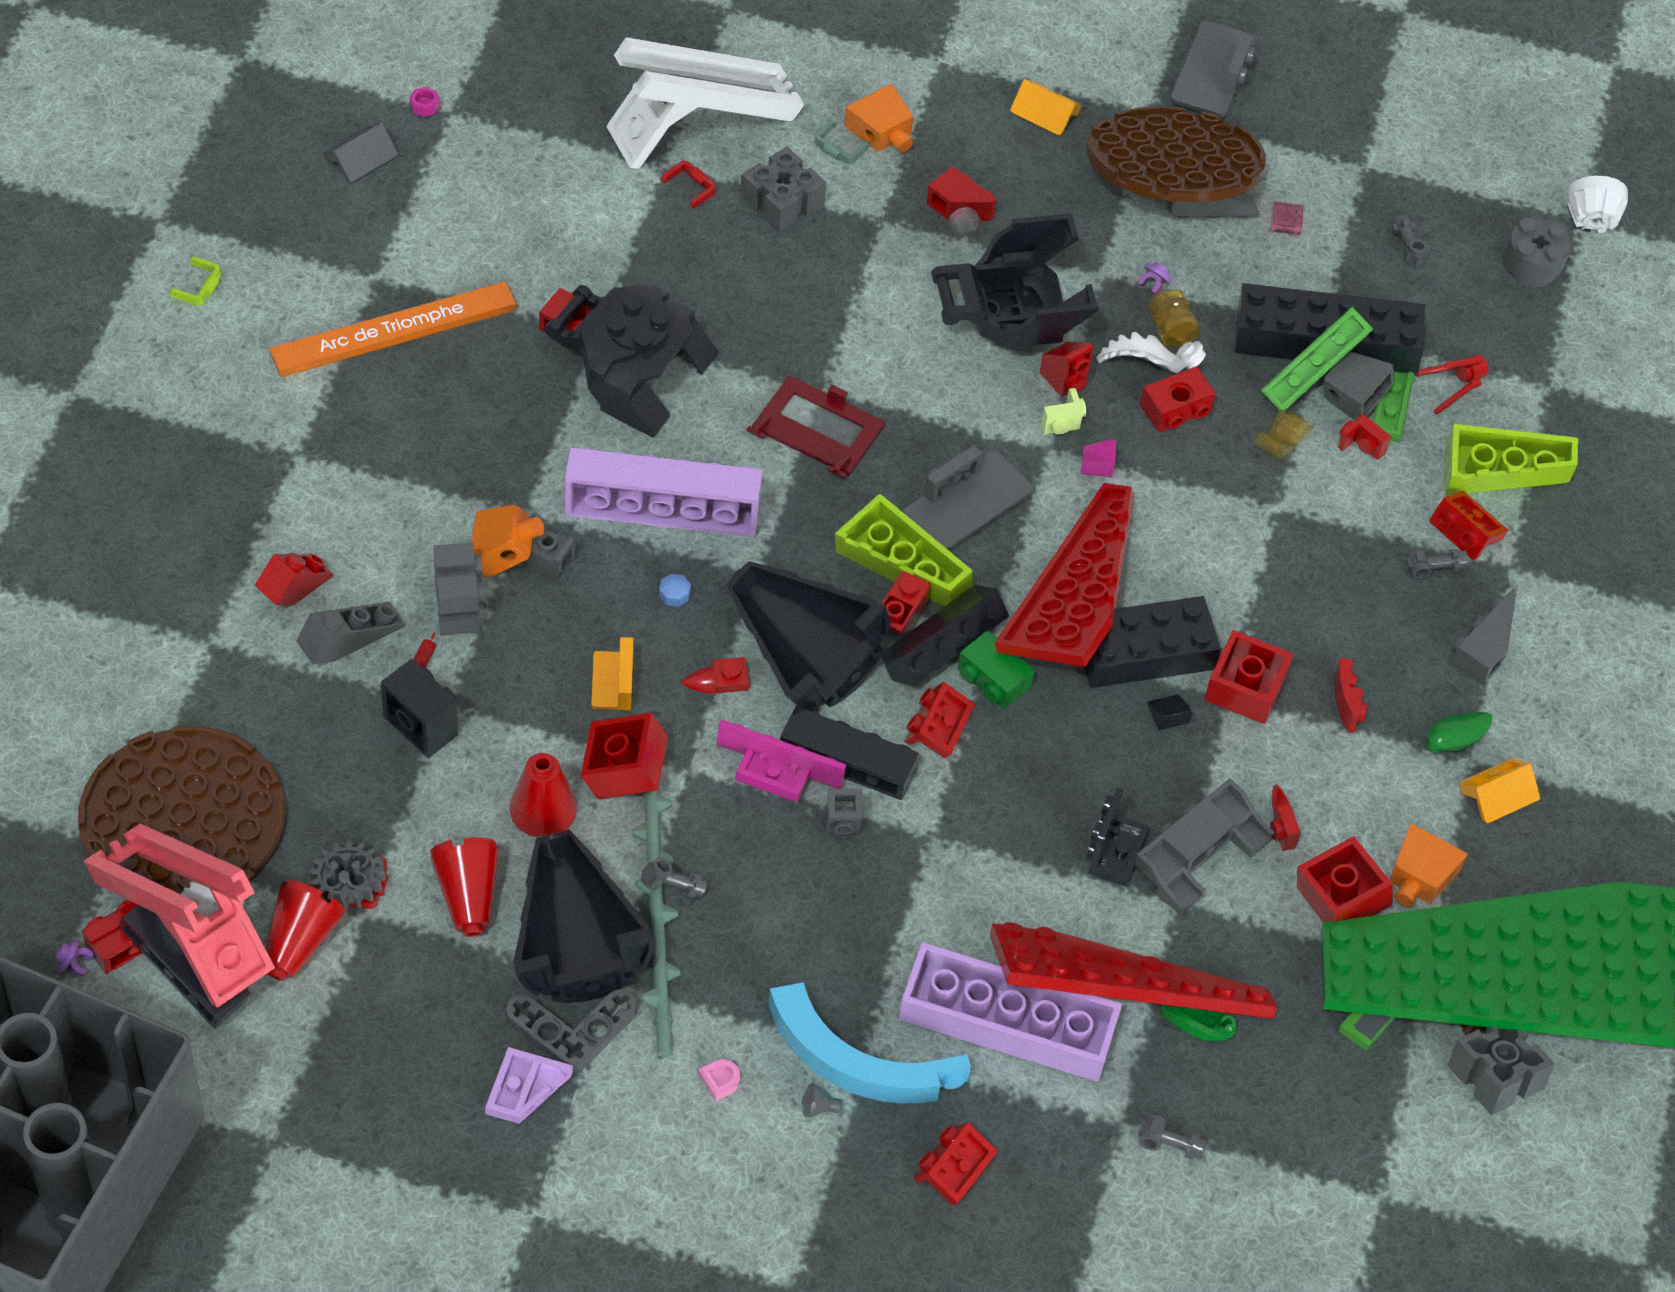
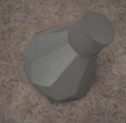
M814 1083L808 1085L802 1098V1109L805 1117L814 1116L825 1111L838 1113L841 1107V1099L829 1097Z

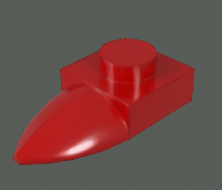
M745 657L712 660V666L704 667L691 673L681 683L692 690L703 693L749 691Z
M1276 784L1272 790L1274 819L1270 822V828L1275 832L1273 839L1275 841L1279 840L1282 851L1292 850L1296 848L1301 832L1285 793Z

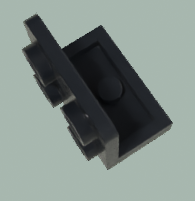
M1117 787L1114 796L1107 795L1100 822H1096L1091 835V844L1086 859L1091 860L1089 874L1127 887L1135 867L1136 855L1142 849L1149 826L1118 815L1124 789Z

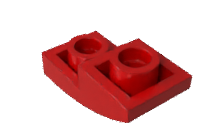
M1340 658L1334 679L1335 700L1340 718L1346 730L1354 733L1358 721L1364 722L1367 703L1361 702L1363 689L1355 688L1357 674L1352 673L1353 660Z

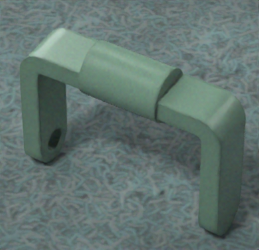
M830 120L816 133L815 145L836 160L839 159L846 164H853L869 149L871 143L864 141L852 154L846 153L832 142L823 139L836 126V122Z

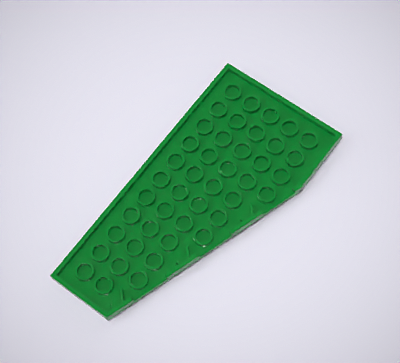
M1620 881L1322 923L1320 939L1324 1010L1489 1028L1498 1027V1029L1675 1048V887Z

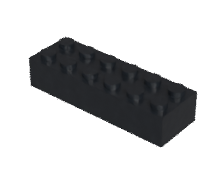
M1242 283L1237 308L1235 352L1295 359L1353 307L1373 330L1349 352L1393 364L1394 371L1418 374L1424 350L1425 304Z

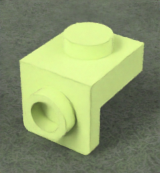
M1076 388L1069 389L1065 404L1044 407L1041 421L1044 434H1064L1070 430L1080 429L1082 417L1086 416V405L1083 398L1079 399Z

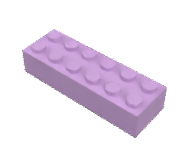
M570 447L565 476V515L756 537L762 469Z
M922 942L901 1000L898 1020L1099 1082L1122 1004L1093 995L1008 985L1001 966Z

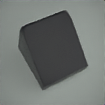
M1179 694L1151 700L1147 703L1158 731L1189 724L1192 711Z

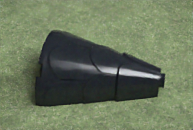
M750 561L736 571L732 579L726 584L745 626L754 635L764 659L770 664L785 696L799 708L817 711L821 705L826 704L828 707H832L847 698L870 675L884 651L880 644L883 635H889L890 620L886 607L878 603L876 599L836 589L833 585L801 578L794 572Z
M570 829L536 838L525 883L527 893L520 918L521 928L513 962L518 980L529 992L536 996L542 993L550 995L552 1001L567 1003L601 998L614 990L625 987L635 979L634 973L640 967H646L651 959L654 939L650 925L625 898L624 892L603 871L602 864Z

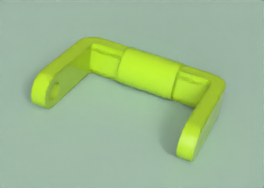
M193 256L189 261L190 264L212 272L211 275L207 277L198 295L172 288L169 295L200 306L208 296L212 295L219 284L221 270L218 264Z

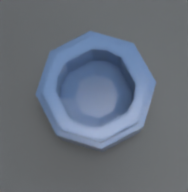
M670 574L661 579L659 597L666 605L679 607L689 601L691 583L684 575Z

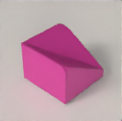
M1116 440L1083 446L1081 474L1112 477L1115 465Z

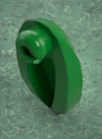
M1488 712L1451 715L1440 719L1428 732L1427 748L1433 753H1441L1442 750L1458 751L1473 746L1491 726L1492 715Z
M1161 1005L1160 1015L1196 1038L1206 1041H1224L1233 1037L1236 1033L1237 1023L1235 1018L1227 1015L1225 1012Z

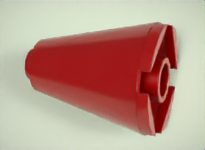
M538 753L528 759L509 803L512 822L520 831L532 837L567 830L575 820L577 811L576 798L560 763L553 755L548 753Z
M478 837L463 838L464 844L453 846L452 840L445 841L430 849V860L454 928L458 932H463L465 937L480 936L484 933L483 930L490 926L499 856L498 845L492 839Z
M285 880L282 881L265 949L275 968L268 972L267 975L279 981H284L285 977L293 978L342 919L346 912L344 906L334 898H332L329 904L321 897L322 891L295 880H288L287 883Z

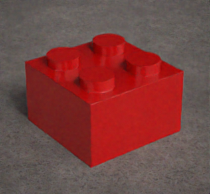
M1232 630L1210 677L1204 700L1265 724L1288 675L1294 654Z
M652 712L592 721L581 777L597 799L659 790L668 735Z
M1355 836L1297 867V889L1323 923L1374 916L1392 906L1393 884Z

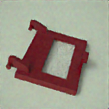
M788 375L752 424V427L748 426L747 432L761 439H764L765 436L774 439L829 466L827 471L845 479L846 475L850 476L885 427L886 422L846 403L845 400L848 392L831 384L828 393H825Z

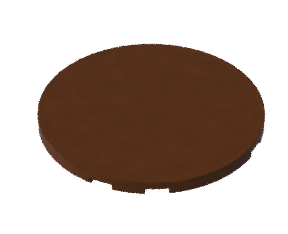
M1152 106L1118 112L1113 119H1103L1093 127L1087 143L1088 160L1102 177L1130 192L1174 202H1210L1240 195L1253 188L1261 180L1266 162L1265 151L1261 143L1240 125L1233 127L1224 123L1223 117L1204 111L1200 115L1187 113L1181 107Z
M192 725L174 726V729L153 733V731L147 732L127 741V745L113 755L109 754L90 776L82 793L78 810L80 838L87 858L99 850L104 851L106 857L114 853L109 845L112 841L117 840L121 847L127 844L124 834L137 825L143 824L243 869L249 882L265 868L280 844L286 821L284 793L279 777L270 762L266 761L255 751L254 746L231 733L219 729ZM137 852L118 864L179 894L183 892L184 888H190V882L192 881L138 856Z

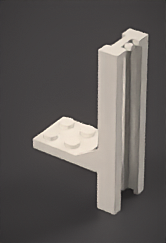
M626 37L614 54L620 66L644 69L645 71L639 80L634 83L632 90L606 127L628 166L633 169H639L669 126L697 107L793 121L804 106V103L797 92L789 94L788 91L793 87V84L789 81L783 84L787 75L778 63ZM669 74L680 75V76H686V77H692V78H698V79H704V80H710V81H716V82H722V83H728V84H734V85H740V86H746V87H752V88H745V87H739V86H733V85H727V84H721V83H715V82H709V81H703V80H697V79H691V78L673 76V75H669Z

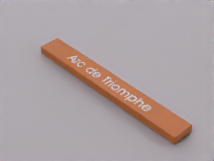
M506 281L270 347V355L281 378L516 311V302Z

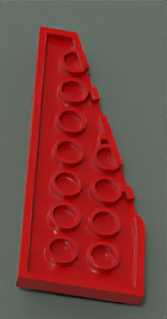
M1102 484L994 642L997 653L1083 667L1087 665L1113 625L1134 499L1131 486Z
M1006 922L1004 925L992 923L990 938L1008 985L1274 1019L1277 1009L1276 1003L1270 991L1261 986L1241 983L1162 961L1153 956H1144L1056 932L1048 927L1033 929L1022 927L1012 922Z

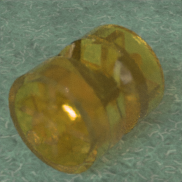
M1177 289L1164 291L1155 296L1149 303L1148 310L1154 323L1158 326V333L1166 347L1182 346L1187 342H1192L1199 335V324L1194 314L1190 311V304L1183 291Z

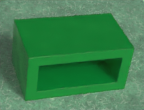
M987 630L960 652L958 670L965 681L968 683L973 682L983 691L988 701L997 703L1005 710L1032 687L1035 670L1018 656L997 653L994 643L997 638Z

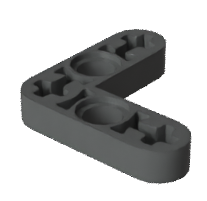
M614 990L573 1030L533 998L527 995H517L507 1003L506 1018L512 1028L553 1060L573 1065V1071H580L633 1020L636 1015L637 1001L633 993L628 990ZM615 1002L620 1005L626 1002L627 1011L622 1008L614 1014L613 1023L610 1016L615 1011ZM516 1008L519 1010L528 1008L529 1018L523 1014L516 1017ZM530 1019H532V1020L535 1022V1023L533 1024L532 1028H530V1027H531V1020H530ZM593 1024H602L607 1028L608 1032L602 1037H594L590 1035L588 1029ZM547 1026L553 1027L558 1031V1035L552 1040H544L538 1035L540 1029ZM566 1037V1039H565V1046H563V1045H562V1042H563L564 1038ZM567 1048L573 1052L580 1049L581 1058L573 1056L571 1059L568 1058Z

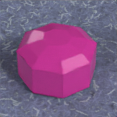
M427 87L415 89L410 96V106L413 113L422 117L434 115L440 107L437 92Z

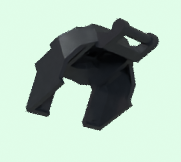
M1072 213L1012 219L1011 225L995 234L982 258L974 266L970 263L935 267L931 271L933 282L938 287L943 307L941 312L943 323L955 325L961 320H968L976 324L980 336L994 341L995 345L1016 352L1031 350L1033 345L1062 343L1065 333L1098 312L1092 284L1085 285L1083 290L1063 302L1058 276L1045 264V262L1078 241V233ZM957 279L959 281L964 305H954L949 280Z
M632 284L630 287H613L605 297H598L587 286L578 285L573 291V298L556 319L550 320L544 328L546 334L552 339L576 352L581 351L588 390L601 405L600 410L652 438L656 436L670 418V413L647 384V381L661 377L680 349L697 369V373L701 375L704 374L718 355L717 349L696 322L695 311L669 298V292L652 285ZM582 305L591 309L574 332L564 328Z

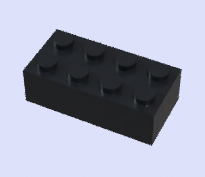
M1204 596L1116 608L1112 627L1084 667L1090 688L1214 670L1219 659L1221 647Z

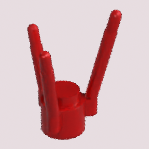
M1476 354L1464 359L1446 362L1443 365L1419 369L1418 374L1414 373L1416 376L1456 369L1457 377L1461 381L1468 382L1466 386L1435 408V414L1442 412L1473 388L1482 385L1481 378L1486 377L1488 374V364L1482 355Z

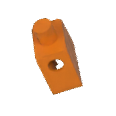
M892 84L846 106L844 126L861 140L870 142V146L877 152L891 145L900 153H905L912 147L913 140L910 135L912 132L913 116Z
M516 505L476 511L471 542H473L474 555L481 556L482 574L490 578L527 560L531 553L533 538L544 534L542 520L539 517L531 518Z
M1411 823L1389 879L1392 884L1399 887L1394 895L1395 900L1404 907H1411L1417 898L1431 904L1460 873L1468 853Z

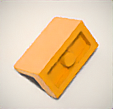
M1024 79L1010 111L1048 131L1062 135L1071 115L1077 116L1083 105L1032 80Z
M620 637V652H594L591 707L593 709L631 710L633 638Z
M1516 758L1506 760L1459 782L1462 794L1477 800L1481 819L1485 823L1497 820L1540 799L1531 763Z

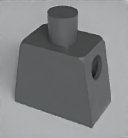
M1348 352L1321 377L1324 379L1325 399L1355 420L1362 414L1368 416L1394 386L1393 364L1354 352Z

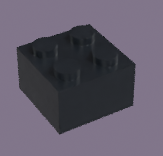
M410 659L381 681L383 717L427 758L458 736L457 698L448 687L443 688L439 685L426 667H420Z

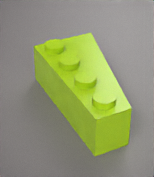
M1453 423L1446 442L1445 495H1452L1460 491L1477 493L1570 483L1578 465V438Z
M881 494L876 496L835 533L836 553L893 582L896 581L903 570L931 583L929 600L943 607L973 587V570Z

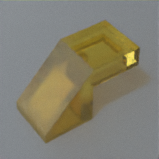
M1280 410L1269 431L1259 432L1253 443L1279 459L1288 458L1313 429L1314 425L1290 410Z

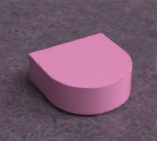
M715 1060L699 1068L698 1071L715 1101L732 1094L740 1083V1070L730 1060Z

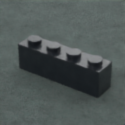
M974 585L885 649L881 658L891 679L894 682L915 686L959 654L984 632L992 630L1007 619L1009 614L998 589Z
M795 706L780 736V741L803 747L813 753L830 757L846 764L844 779L901 801L917 770L919 753L913 751L910 747L884 740L875 733H866L855 729L846 722L826 718L811 709L805 710Z
M137 905L122 917L119 929L214 1029L247 1001L251 993L248 990L249 986L218 1008L213 1006L180 945L156 913Z

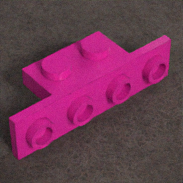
M721 719L716 745L744 754L736 771L735 780L794 802H798L809 779L841 789L846 764L838 762L833 758L813 753L803 747L777 740L770 735H764L744 728L740 724Z

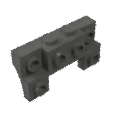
M1229 778L1199 804L1192 803L1189 805L1177 822L1174 824L1172 822L1167 823L1158 833V837L1137 853L1134 865L1158 886L1157 894L1181 916L1204 897L1206 891L1190 873L1230 840L1245 854L1252 857L1273 839L1275 832L1255 811L1245 791Z

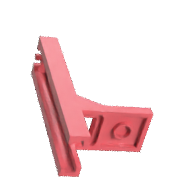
M143 824L137 825L124 834L127 844L121 847L117 840L112 841L109 845L114 853L106 857L104 851L99 850L83 861L95 884L157 914L180 945L213 1006L218 1008L275 968L241 904L243 900L255 893L243 869ZM137 852L138 856L209 888L220 909L206 917L194 911L198 907L194 900L118 864Z

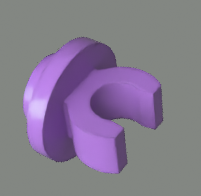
M1155 262L1153 265L1147 263L1144 267L1147 272L1141 275L1138 283L1141 287H1144L1148 281L1154 280L1156 284L1151 291L1154 295H1158L1163 289L1162 282L1170 284L1172 281L1168 276L1170 271L1158 262Z
M73 939L69 944L63 942L54 961L59 963L58 971L63 973L68 967L69 972L74 976H83L87 970L80 967L76 959L77 957H82L89 961L93 958L94 953L88 948L77 949L79 941Z

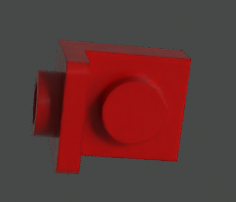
M1362 414L1355 421L1349 420L1341 428L1338 448L1343 451L1353 442H1356L1364 453L1371 454L1379 460L1386 454L1391 436Z

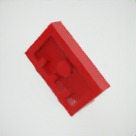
M1465 491L1444 497L1429 519L1430 523L1460 550H1465L1467 556L1472 560L1478 559L1487 545L1503 540L1509 531Z
M943 682L934 689L928 688L919 700L921 708L908 722L906 729L909 732L904 742L910 746L919 740L945 759L951 755L975 703Z
M969 1122L947 1127L938 1137L940 1144L934 1151H929L919 1161L918 1167L920 1169L913 1177L918 1183L927 1181L951 1205L959 1203L998 1152Z

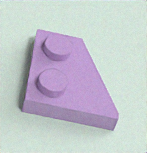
M508 1047L486 1104L485 1114L520 1124L572 1076L573 1065Z

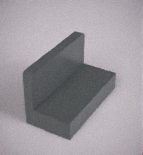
M383 123L370 124L322 152L328 163L338 162L348 182L359 179L398 155Z

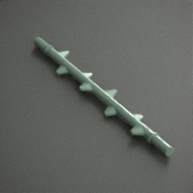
M657 791L644 792L645 823L633 828L632 836L646 842L647 864L652 863L658 857L665 858L673 864L674 858L660 849L658 813L671 807V800L657 794ZM640 878L636 880L635 885L649 895L651 931L654 939L652 953L654 989L643 993L641 1001L655 1009L653 1023L656 1025L657 1054L660 1057H667L671 1055L670 1024L672 1023V1018L669 1016L668 981L680 976V969L666 961L664 924L677 918L678 910L663 904L662 883L657 889H649L642 883Z

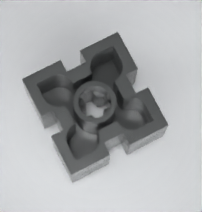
M788 146L770 156L768 166L759 163L741 174L740 197L754 211L762 208L764 210L763 219L778 233L795 224L800 212L808 216L824 206L826 181L812 168L808 170L802 169L803 160Z
M473 542L433 545L440 636L480 633L479 620H486L484 583L481 578V556L474 555Z
M1488 1027L1485 1035L1478 1029L1456 1041L1448 1067L1464 1085L1468 1083L1475 1085L1474 1096L1490 1115L1513 1105L1516 1095L1525 1099L1543 1090L1547 1084L1555 1063L1538 1044L1530 1047L1525 1042L1528 1035L1526 1031Z

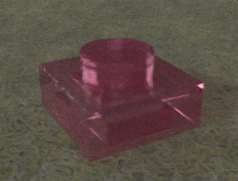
M1274 201L1271 232L1301 235L1304 205Z

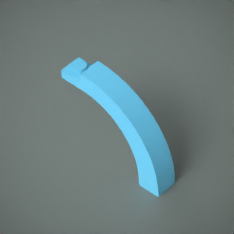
M804 982L770 989L768 1005L773 1020L791 1050L816 1074L848 1092L882 1102L901 1104L938 1101L940 1087L955 1089L968 1082L971 1065L967 1054L920 1063L894 1062L876 1058L851 1047L837 1037L822 1022L809 1000Z

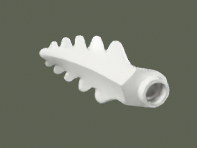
M1133 332L1131 339H1128L1125 335H1119V341H1109L1108 348H1102L1101 353L1096 357V361L1101 363L1116 356H1133L1145 359L1169 372L1177 374L1184 368L1188 370L1198 366L1206 353L1202 350L1203 345L1199 341L1182 345L1175 355L1168 351L1155 336L1148 335L1144 339L1137 332Z

